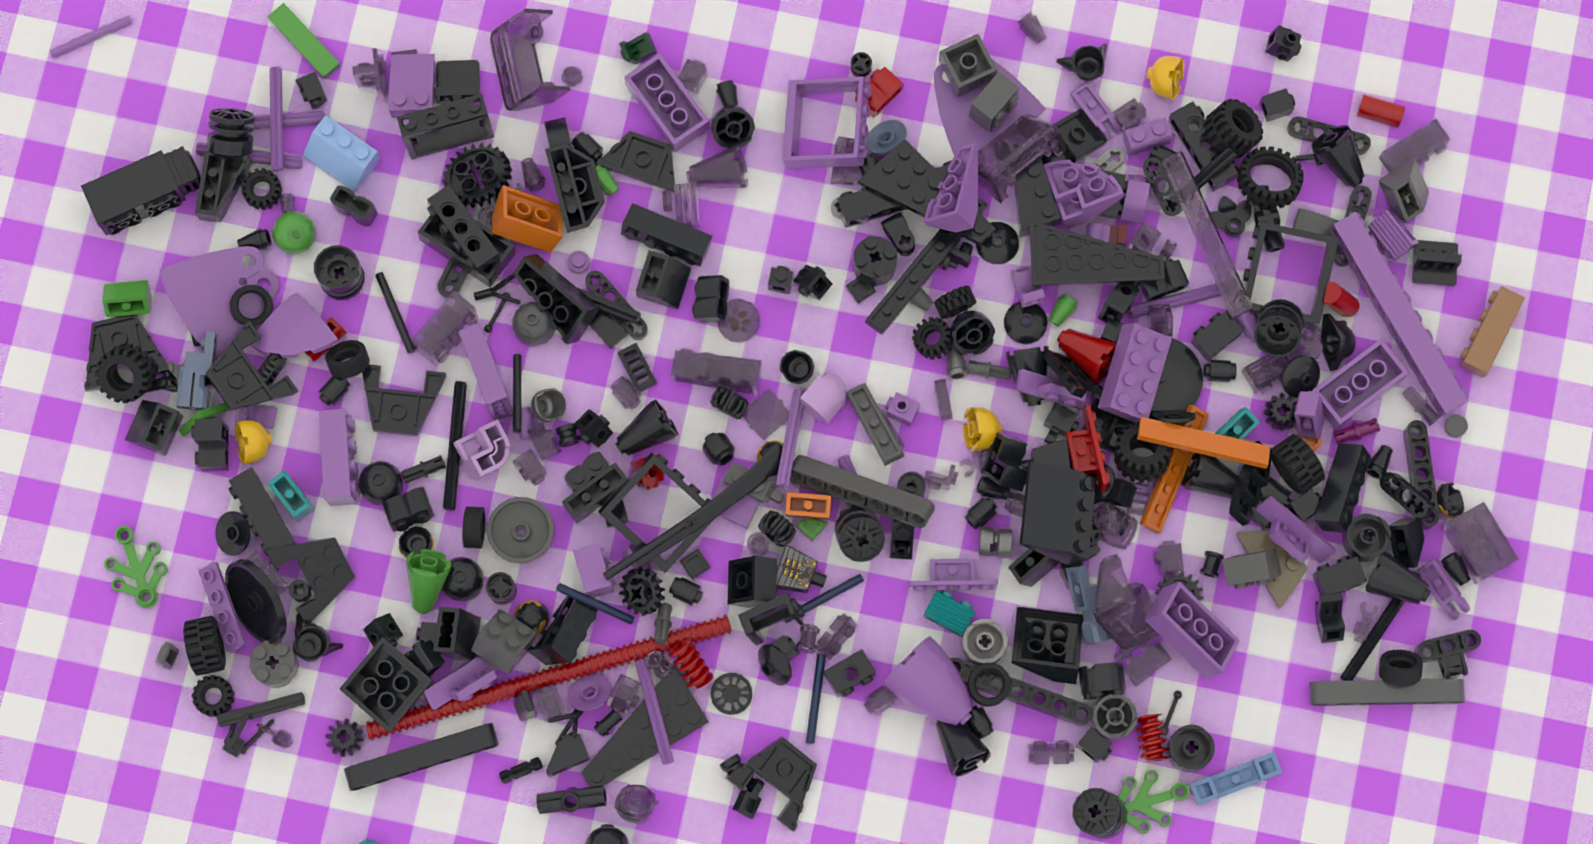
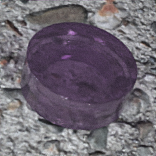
M663 190V210L670 212L672 211L671 190Z

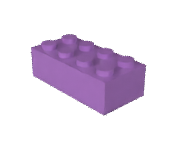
M660 53L624 77L625 85L668 144L671 145L674 152L710 129L709 119Z
M1136 323L1122 325L1098 408L1135 423L1139 422L1141 417L1149 418L1172 338Z
M1381 338L1312 391L1321 395L1324 416L1335 429H1338L1402 381L1409 372Z
M346 409L319 411L324 499L329 506L356 504V497H360L359 485L356 484L355 476H358L357 462L355 463L353 454H357L356 441L353 440L352 433L356 432L355 420L352 419V415H349Z
M1180 581L1162 588L1145 618V621L1205 679L1223 673L1240 641Z

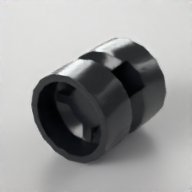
M909 471L899 478L897 489L923 498L926 482L921 474Z
M494 573L486 582V591L494 603L507 605L515 599L517 587L512 577L507 573Z

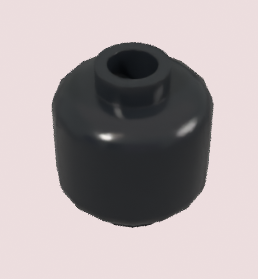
M710 433L705 438L702 450L712 464L726 465L734 457L735 446L726 434Z

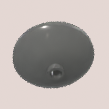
M515 497L502 502L494 509L488 520L487 536L492 549L501 558L512 563H528L538 559L548 550L553 540L554 524L550 513L541 503L531 498ZM524 529L526 534L519 536L518 531Z

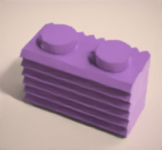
M1163 117V119L1159 118L1158 121L1147 122L1146 125L1135 126L1134 129H1126L1123 141L1128 155L1131 156L1153 149L1154 146L1159 147L1160 144H1169L1172 133L1167 119Z
M1393 209L1386 210L1368 225L1370 229L1369 234L1375 238L1376 242L1380 241L1384 246L1382 251L1389 259H1399L1419 243Z
M1314 391L1299 392L1294 413L1298 436L1319 439L1321 438L1320 435L1322 434L1321 431L1325 419L1321 395Z

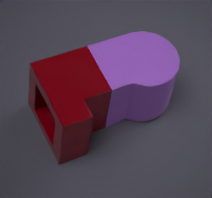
M1089 223L1086 227V236L1125 247L1128 225L1119 224L1117 226Z

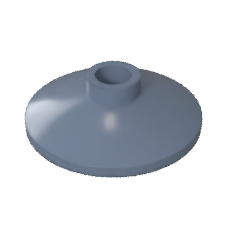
M889 120L878 124L869 132L866 138L868 150L876 155L888 154L906 139V127L902 122L896 120Z

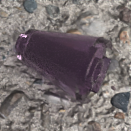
M732 146L691 165L689 171L686 172L688 183H692L694 187L747 188L748 179H744L747 166L742 149L738 150L740 146Z

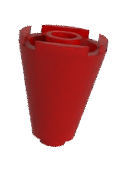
M1073 329L1063 330L1057 338V342H1059L1058 347L1093 381L1099 383L1108 375L1106 370L1109 368L1116 348L1115 342Z

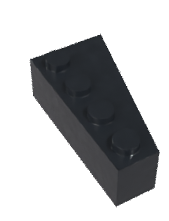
M1034 138L1013 144L1011 154L1020 238L1030 234L1029 220L1054 227L1061 224L1062 215Z

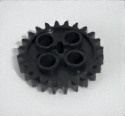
M483 143L479 145V148L472 144L471 150L464 147V153L462 154L457 151L458 157L456 159L450 157L452 164H446L445 167L448 171L442 173L445 177L442 180L445 185L444 187L449 185L465 207L470 204L471 208H474L476 203L483 207L484 201H487L490 205L491 198L497 200V194L500 193L501 187L503 185L509 187L510 185L507 180L512 179L510 174L512 172L511 163L505 153L501 152L498 147L493 149L491 144L485 148ZM471 162L474 163L478 171L480 179L483 182L484 189H481L477 181L476 175L470 165Z

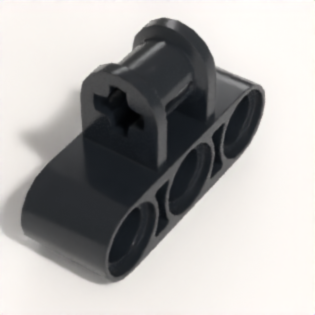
M1466 630L1428 639L1418 644L1414 653L1421 657L1423 663L1438 660L1444 679L1460 674L1465 676L1468 674L1464 654L1479 647L1481 636L1475 630ZM1465 636H1470L1473 639V646L1465 644ZM1443 641L1451 643V652L1443 648ZM1422 646H1426L1430 649V657H1426L1422 654Z

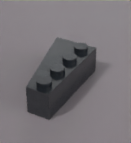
M538 254L524 256L513 274L529 296H533L540 311L546 312L552 327L562 335L561 339L566 345L578 342L600 307Z

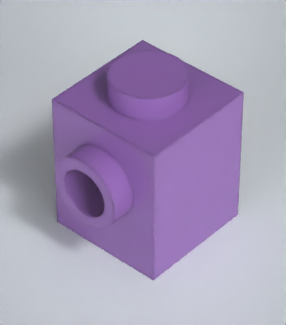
M896 392L894 398L890 396L885 405V409L888 410L887 417L911 427L919 410L920 402Z

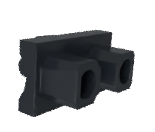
M963 242L959 249L954 247L942 262L941 269L946 271L948 266L956 269L958 264L968 268L972 258L973 245Z

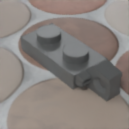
M733 462L723 483L730 486L749 469ZM768 479L748 494V496L766 503L772 500L780 504L784 498L783 493L775 490L776 484Z

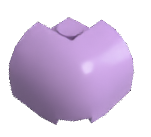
M826 368L823 376L819 375L800 397V403L814 413V418L820 423L825 421L828 424L839 410L842 411L846 400V389L839 377Z
M498 419L453 443L463 461L462 467L474 480L496 471L505 464L509 456V448L511 447Z

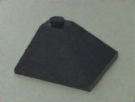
M1017 607L1011 663L1053 682L1076 684L1080 662L1083 615Z
M382 637L339 689L390 733L433 680Z

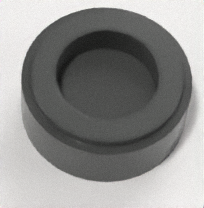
M1452 415L1446 420L1444 428L1450 437L1458 438L1465 434L1468 429V423L1464 417Z

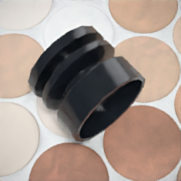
M236 108L210 110L209 119L211 121H209L208 127L214 131L208 133L207 149L210 152L227 156L251 154L253 152L254 137L248 133L254 130L252 123L255 121V115L252 112Z
M333 245L323 249L317 255L314 262V274L324 293L330 298L348 300L362 290L365 283V272L356 254L350 248L342 245Z
M1277 299L1266 303L1260 309L1254 331V339L1261 351L1273 357H1284L1294 352L1299 345L1304 325V318L1300 308L1291 301Z
M861 507L849 508L841 513L836 520L834 528L836 540L847 558L852 561L865 562L872 560L882 551L885 543L884 530L872 511ZM864 534L865 538H860L858 541L857 537H861Z
M1090 788L1083 791L1076 798L1072 816L1075 824L1081 831L1099 839H1109L1117 836L1124 829L1128 811L1125 803L1119 796L1102 788ZM1098 809L1101 810V814H1100V815H1099V814H1097V815L1094 814V810H1098Z

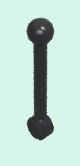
M508 292L503 293V295L511 297ZM502 299L489 324L484 326L485 332L490 333L492 331V325L504 304L508 301Z
M1177 690L1173 694L1174 700L1164 726L1160 727V729L1166 731L1163 735L1169 732L1168 725L1178 699L1182 697L1181 691Z

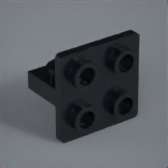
M1418 240L1419 243L1413 249L1412 282L1455 286L1457 268L1462 262V254H1458V244Z

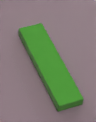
M284 3L267 16L324 79L341 66Z

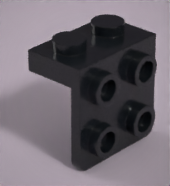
M477 60L437 62V87H434V96L437 104H446L480 94V64Z

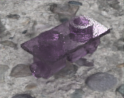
M844 613L841 616L838 615L829 627L834 631L833 635L826 631L817 641L818 645L815 648L831 660L833 656L840 652L844 642L854 634L855 628L858 625L850 616L848 617Z
M1059 740L1056 743L1034 741L1033 744H1028L1030 752L1028 754V761L1033 762V765L1049 764V756H1053V764H1069L1074 762V753L1070 752H1075L1073 743H1069V741Z

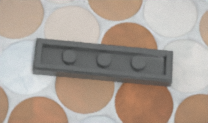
M863 383L847 391L846 396L884 466L905 457L867 385Z

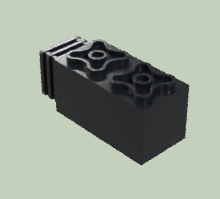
M181 146L165 154L160 150L81 185V188L98 226L105 235H115L128 227L140 224L143 219L149 216L156 217L166 210L179 207L183 201H186L185 195L199 189L201 175L190 152Z

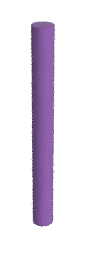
M128 15L49 51L53 58L125 27L131 24L132 21Z

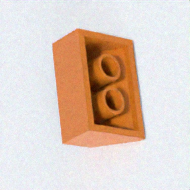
M503 185L492 214V233L551 253L563 237L561 207L554 202Z

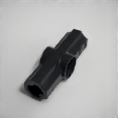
M1260 185V187L1269 190L1268 185ZM1252 200L1255 210V225L1258 226L1259 222L1280 225V216L1277 208L1271 209L1270 205H1268L1267 209L1262 208V203L1256 206L1254 205L1255 200ZM1266 230L1263 241L1266 252L1271 253L1283 249L1285 244L1282 233Z
M604 785L585 788L570 787L562 791L538 793L536 795L539 814L560 811L572 813L577 809L607 805ZM566 797H575L577 803L568 802Z

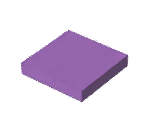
M727 470L725 471L713 498H715L717 495H719L721 492H723L726 488L729 487V485L723 483V480L728 472ZM746 495L719 516L747 529L760 501Z

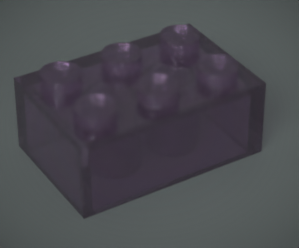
M453 291L411 339L416 351L435 366L439 362L443 363L449 356V350L453 346L457 347L462 342L459 330H462V327L466 324H477L478 315L475 307L456 291Z
M1485 502L1450 520L1441 527L1458 555L1462 556L1467 571L1475 585L1519 560Z

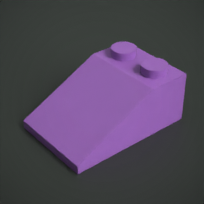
M435 54L391 55L389 80V112L391 117L397 118L398 116L435 107Z

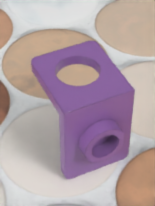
M254 405L244 407L248 412L245 420L259 422L264 428H274L277 413L276 407ZM244 408L237 409L236 423L244 420L242 418V410Z

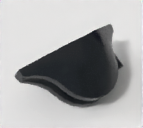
M1327 313L1323 314L1321 346L1330 371L1337 370L1341 362L1353 353L1356 339L1345 320L1336 321L1331 314Z

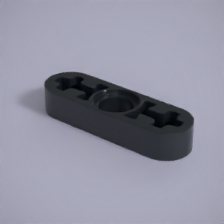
M1158 157L1148 158L1143 164V170L1163 212L1169 216L1179 215L1183 211L1184 204L1164 162ZM1151 162L1158 163L1159 166L1156 168L1157 173H1163L1164 177H1158L1155 180L1153 179V177H1157V174L1155 171L1149 170V168L1152 166ZM1162 180L1167 181L1169 184V189L1165 193L1160 192L1158 189V184ZM1173 193L1174 196H1170L1172 202H1177L1176 211L1168 209V206L1171 205L1169 199H1163V196Z
M1392 472L1384 473L1380 479L1382 490L1414 517L1428 518L1431 516L1433 504L1427 497L1399 474ZM1392 479V483L1399 487L1396 488L1390 486L1391 483L1389 482V480ZM1406 489L1410 491L1408 501H1404L1402 496ZM1415 502H1416L1417 504H1423V506H1422V508L1424 509L1423 512H1420V511H1421V508H1420L1418 505H1415V504H1414Z

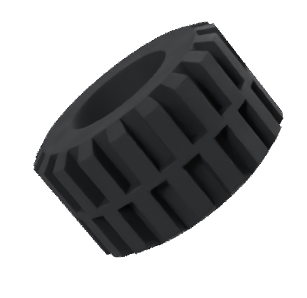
M1238 99L1225 100L1207 115L1204 121L1207 138L1212 142L1213 147H1216L1220 153L1227 147H1231L1237 154L1234 159L1244 156L1263 138L1262 123L1259 121L1258 115L1254 113L1251 107H1248L1244 102L1241 103Z
M120 344L104 354L96 364L97 370L94 376L98 377L95 381L96 385L101 386L100 392H105L107 394L106 398L109 400L114 398V402L119 403L122 401L123 404L130 401L133 402L148 392L154 385L153 381L156 380V375L153 373L156 371V366H152L153 358L149 359L147 356L149 353L146 350L142 352V347L137 345L133 348V344ZM118 364H124L130 368L134 376L133 383H128L119 376Z
M1137 422L1136 426L1130 424L1128 429L1123 428L1121 430V435L1118 434L1115 444L1114 462L1117 464V470L1122 471V476L1125 478L1129 476L1130 481L1134 482L1136 479L1139 480V483H1144V480H1147L1149 483L1153 482L1154 477L1159 479L1161 473L1165 474L1167 471L1171 447L1138 440L1139 422ZM1146 448L1154 454L1149 457H1139L1132 450Z
M1292 434L1270 449L1271 460L1286 484L1298 494L1303 495L1325 479L1324 469L1318 457L1299 436Z
M214 616L185 621L183 627L185 649L190 667L195 675L200 676L224 670L226 665L225 647Z

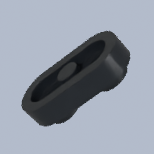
M449 260L437 285L439 294L446 299H452L458 295L468 275V271L462 269L461 272H455L454 269L457 265ZM447 285L453 286V289L451 291H446L445 287Z

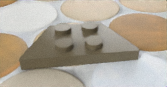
M1270 531L1238 532L1236 536L1247 554L1277 549L1282 575L1275 577L1276 581L1264 585L1278 609L1281 608L1308 570L1304 562L1300 563L1297 559L1292 558L1280 545L1275 544L1269 537Z

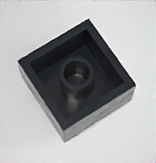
M750 556L729 560L727 605L750 608L776 598L777 559Z

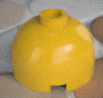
M1177 56L1160 57L1153 67H1149L1147 79L1150 80V86L1155 94L1167 99H1176L1181 89V86L1178 85L1179 81L1184 77V59Z
M970 407L966 410L964 418L968 419L967 425H963V437L967 448H972L970 451L989 449L996 437V433H1002L1001 422H998L996 415L986 408Z
M242 420L235 423V440L239 444L237 451L241 463L253 464L262 460L268 452V445H272L270 432H266L263 425L253 420Z

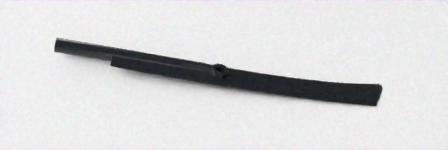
M776 443L754 466L711 501L603 573L605 579L608 581L633 563H636L639 568L696 532L756 489L778 471L781 459L780 443Z

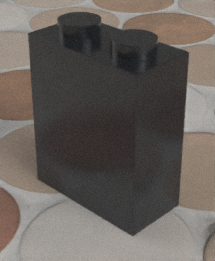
M439 607L433 651L453 660L470 661L475 658L476 653L471 651L479 633L481 617L461 608Z

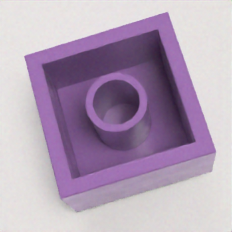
M599 543L573 550L586 595L595 598L614 592L612 586L616 585L614 577L607 581L603 576V573L608 570L606 565L610 564L605 547L600 548Z

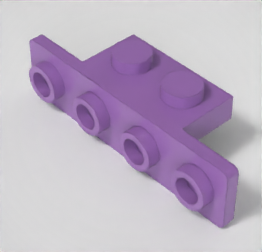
M1025 369L1018 371L1017 391L1080 410H1084L1086 404L1091 405L1092 392L1087 391L1080 398L1071 395L1061 380Z
M1269 496L1257 506L1256 511L1272 523L1269 533L1271 540L1275 544L1280 545L1292 558L1297 559L1300 563L1307 560L1309 554L1322 563L1335 553V547L1274 497Z
M975 558L930 559V581H908V586H913L914 591L926 590V586H935V590H949V586H957L958 590H971V586H980V590H992L993 585H998V580H975Z
M213 562L199 569L198 572L214 617L217 620L226 651L232 652L246 645L241 622L235 612L218 562Z
M478 655L429 686L423 694L433 710L451 699L462 702L467 701L474 696L473 693L477 690H483L492 685V681L497 678L495 671L499 670V668Z

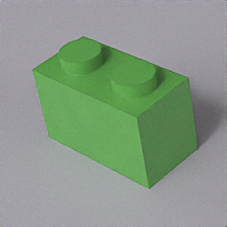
M148 280L104 284L102 303L106 317L150 313L152 295Z

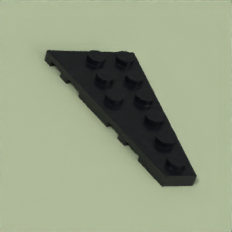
M904 139L857 181V184L863 187L866 186L874 190L875 193L881 196L884 195L894 200L896 204L925 218L930 200L935 199L940 191L937 188L939 183L944 182L946 179ZM977 211L974 227L956 232V234L980 246L996 231V228Z
M1029 220L1032 286L1165 280L1164 257Z
M673 665L654 687L670 746L709 723L682 676L677 671L676 666ZM645 699L581 772L590 787L605 786L659 753Z

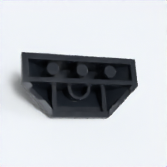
M567 143L545 149L567 233L588 228L605 203L594 160Z

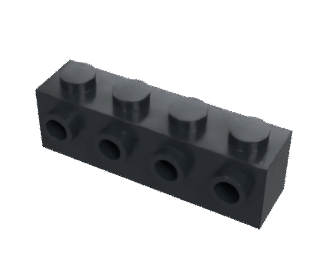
M632 203L621 228V235H624L627 239L636 240L648 248L658 249L670 257L680 258L690 265H697L701 267L708 253L713 237Z
M1338 444L1314 519L1322 531L1347 533L1348 527L1352 523V514L1355 505L1359 501V492L1365 482L1367 467L1371 463V455L1363 445Z
M252 467L228 480L231 484V487L228 489L234 499L238 498L242 506L239 509L245 518L249 517L253 524L250 525V528L255 537H261L263 543L260 546L266 556H268L265 551L267 548L296 544Z

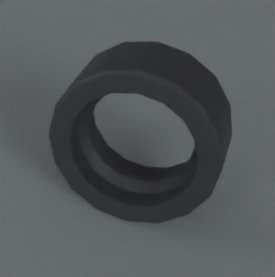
M245 285L237 289L229 303L233 318L242 325L249 321L253 326L260 325L271 315L273 310V301L269 292L257 285ZM246 293H256L262 298L264 309L260 316L250 319L241 314L238 303L243 295Z
M356 340L343 341L334 345L325 356L331 375L342 379L359 375L369 366L370 362L364 344Z
M466 506L462 529L463 547L481 549L485 534L484 507Z
M1402 649L1390 650L1381 655L1378 673L1380 678L1386 683L1395 686H1410L1420 681L1423 662L1420 656L1411 651Z
M996 663L978 665L968 679L970 697L976 703L986 707H993L1003 702L1011 687L1009 674L1002 666ZM994 672L1001 678L1002 690L996 697L986 698L977 691L976 680L982 673Z

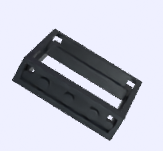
M482 94L397 117L401 135L411 160L495 137ZM479 99L480 104L474 105L473 101ZM409 119V123L404 124L403 120ZM481 122L484 123V127H480ZM417 140L418 145L414 146L412 141Z
M1259 222L1258 226L1255 225L1252 238L1255 239L1254 247H1250L1247 259L1251 260L1249 269L1245 268L1243 274V281H1246L1245 289L1240 290L1238 302L1241 303V308L1260 311L1264 306L1250 303L1265 232L1270 230L1326 242L1311 315L1303 314L1304 321L1320 324L1326 286L1330 280L1339 238Z
M651 452L598 510V513L638 549L646 545V543L611 511L654 464L701 507L711 501L709 498L706 500L702 499L699 496L701 491L694 484L691 483L688 486L683 481L685 476L676 468L673 471L666 466L668 461L660 453L655 456ZM712 521L686 537L666 560L658 555L651 561L666 573Z

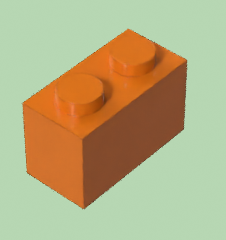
M787 492L785 515L787 517L830 520L832 496Z

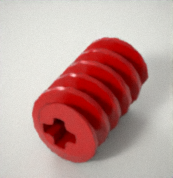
M686 639L676 645L668 656L669 658L677 657L673 661L674 665L681 663L677 671L686 672L682 676L683 680L690 678V681L686 684L687 687L695 686V689L707 685L714 675L709 672V667L704 665L705 660L700 658V652L695 650L696 646L691 643L692 640Z
M1150 714L1137 718V723L1142 725L1136 730L1139 733H1143V735L1138 737V741L1145 742L1139 746V749L1146 751L1140 755V758L1147 760L1146 762L1169 759V756L1162 755L1163 752L1168 750L1167 747L1161 746L1162 743L1167 741L1166 738L1160 737L1166 731L1158 727L1164 724L1163 720L1157 719L1162 714Z

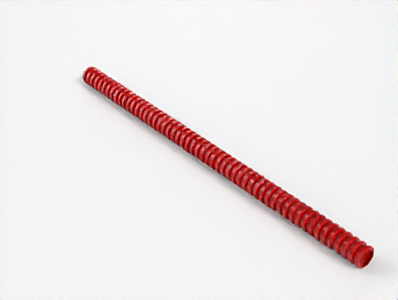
M726 614L723 615V618L718 616L716 620L709 619V622L705 620L703 624L698 622L696 626L691 624L689 628L676 629V632L671 630L665 644H657L656 640L651 636L649 640L644 638L642 642L636 641V644L631 642L629 646L624 644L622 648L609 649V652L604 650L602 654L589 655V658L584 656L582 660L577 658L575 662L562 663V666L557 664L555 668L548 667V670L542 669V672L537 670L535 674L530 672L528 676L522 675L521 678L517 676L515 680L510 678L508 682L501 681V684L495 683V686L477 690L473 693L474 696L464 702L451 699L435 710L431 709L429 703H427V706L420 705L418 709L414 707V710H408L390 733L392 735L395 734V731L400 733L402 729L407 731L409 727L415 728V725L420 727L422 723L427 725L429 721L436 722V719L442 720V717L447 719L449 715L463 714L462 711L469 712V709L483 708V705L489 706V703L496 704V701L503 702V699L510 700V697L516 698V695H519L524 690L530 694V691L537 692L536 689L539 688L543 690V687L557 686L559 682L564 684L563 681L566 680L570 682V679L584 678L586 674L590 676V673L593 672L594 674H597V671L604 672L606 668L611 670L610 667L613 666L614 668H617V665L624 666L626 662L631 664L630 661L633 660L636 662L640 658H651L653 654L657 656V653L660 652L661 654H664V651L671 652V649L686 639H691V643L698 644L697 641L700 640L704 642V639L718 638L720 634L721 636H724V633L727 632L731 634L732 629L728 616ZM374 719L371 723L366 721L365 726L369 739L373 741L375 737L380 739L382 735L388 736L389 732Z

